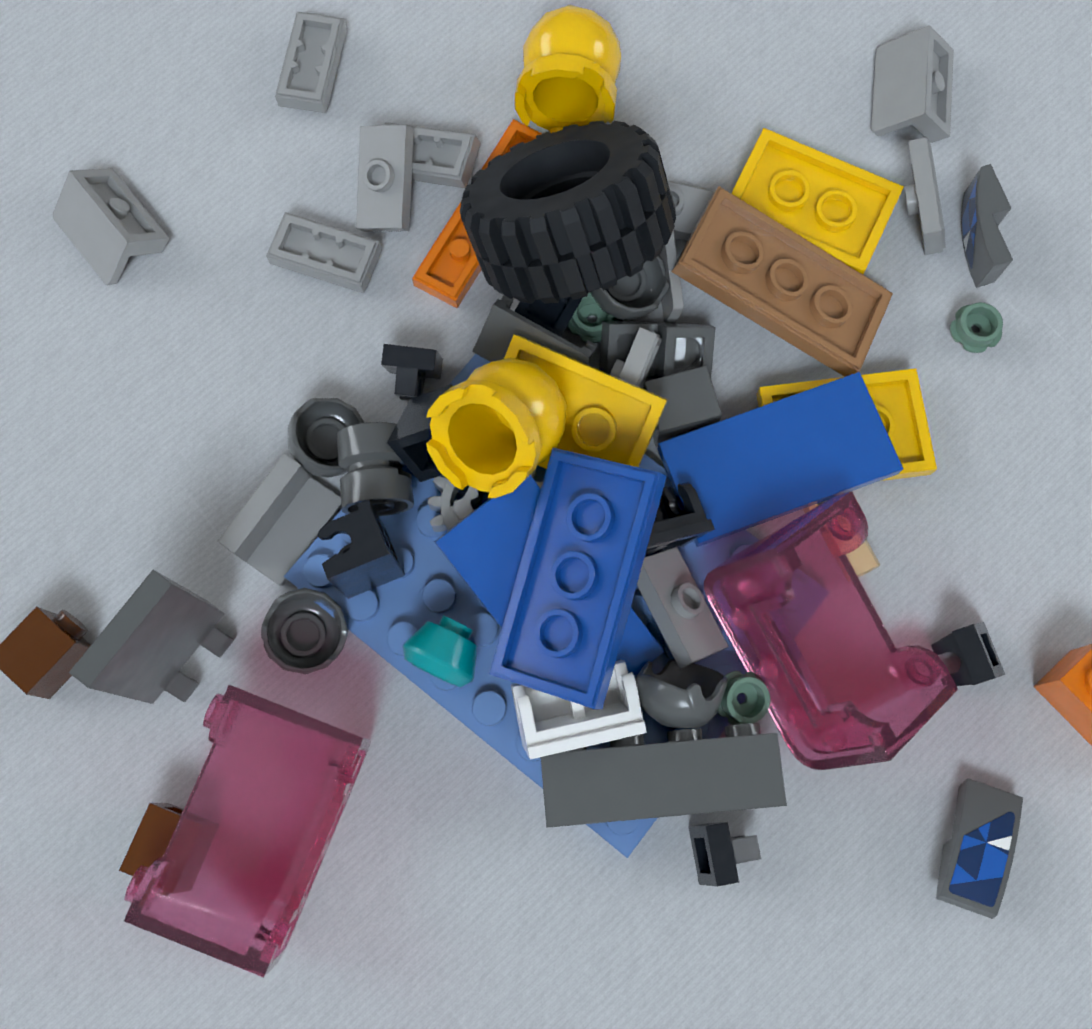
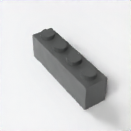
M759 723L725 726L726 737L703 739L701 728L668 731V743L645 745L644 734L609 741L610 748L587 750V747L540 757L546 828L787 806L778 733L761 734Z

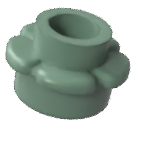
M588 293L587 297L582 298L567 326L572 334L580 335L582 341L587 342L589 340L592 343L601 342L602 321H618V318L603 312L591 296V293ZM594 315L597 321L590 323L587 318Z
M979 302L961 307L955 313L956 320L950 324V333L953 340L957 343L960 342L963 345V349L971 353H982L987 347H995L1002 337V316L995 307L987 303ZM976 325L979 327L980 332H973L971 327Z
M732 671L726 674L728 682L717 711L718 714L722 717L726 716L731 725L750 724L761 720L768 712L770 706V694L762 678L750 671L742 674L740 671ZM743 693L745 695V701L739 704L737 701L738 694Z

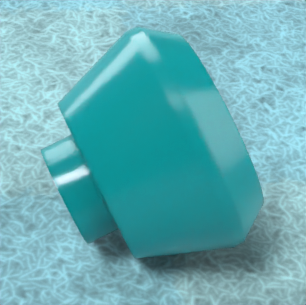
M442 616L439 624L427 621L404 642L402 647L404 660L451 685L461 688L474 679L478 646L469 641L473 630L451 618Z

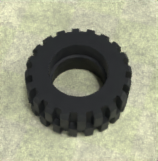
M592 121L584 126H578L577 124L563 127V130L553 133L548 131L537 135L536 139L527 143L521 142L511 147L510 152L503 156H496L488 162V167L485 170H479L472 177L471 184L467 185L463 192L460 207L462 222L487 283L494 290L510 299L514 297L520 302L531 304L535 300H541L544 304L559 303L561 298L572 297L575 300L587 297L588 292L600 288L604 291L617 285V280L625 276L631 278L643 269L646 261H654L661 253L663 245H667L672 235L676 220L672 195L656 141L636 125L629 126L625 122L614 121L611 124H606L604 121Z

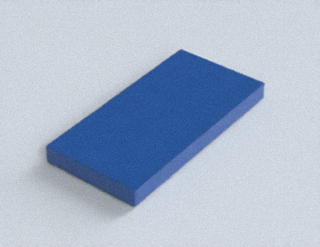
M860 372L660 442L657 447L682 511L684 510V503L678 493L677 485L689 482L697 492L707 520H712L715 530L694 541L696 547L895 476L903 470Z
M552 448L489 675L592 709H603L667 476L656 471Z
M531 475L514 492L498 498H489L434 541L501 629L541 488ZM630 608L616 661H625L628 673L633 672L635 676L646 662H652L664 650L634 610Z

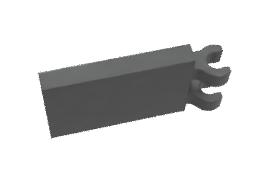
M153 569L69 673L87 688L154 704L163 691L186 702L199 686V683L180 672L181 668L200 645L221 658L234 639L215 627L224 616L221 610L209 601Z

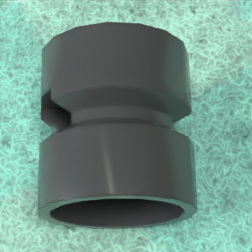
M388 422L361 423L343 428L337 433L339 467L348 472L340 478L343 513L350 514L359 510L357 504L367 500L378 516L399 514L413 508L412 475L403 471L402 467L405 464L387 444L397 424Z

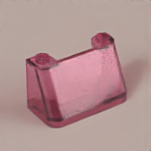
M852 491L827 500L730 557L710 571L704 580V591L744 668L747 672H753L755 677L762 681L769 691L770 706L768 712L787 747L798 761L814 770H829L891 761L958 690L946 665L933 651L920 645L895 647L850 564L846 554L859 548L868 537L866 517Z
M228 685L225 694H216L206 711L203 727L210 729L208 740L213 745L163 857L156 859L150 868L141 865L129 883L124 900L131 903L124 922L264 978L277 965L288 946L360 773L371 740L235 686Z

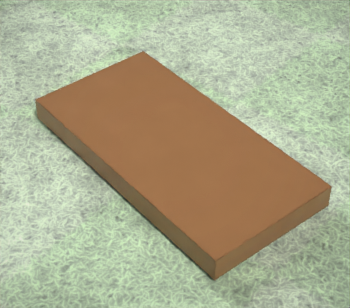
M720 186L717 187L709 199L671 271L844 377L860 372L893 295L892 292Z

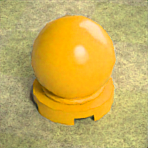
M571 4L546 12L532 27L523 46L524 69L517 79L515 90V110L522 123L528 127L531 120L537 126L550 131V133L563 130V127L569 125H588L592 121H604L611 124L614 120L617 96L615 83L621 67L620 42L611 24L595 11Z
M515 358L492 361L476 368L466 381L449 388L429 408L426 418L431 417L430 429L432 439L426 443L428 453L438 471L455 487L463 490L466 486H471L479 491L489 492L487 498H498L514 492L536 469V466L544 462L551 455L552 448L558 447L565 431L567 404L556 381L537 364Z

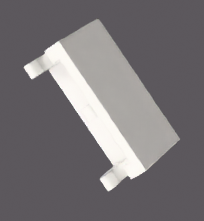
M623 660L615 662L603 709H592L517 683L510 684L522 746L529 759L647 733L633 672L628 673L626 662Z

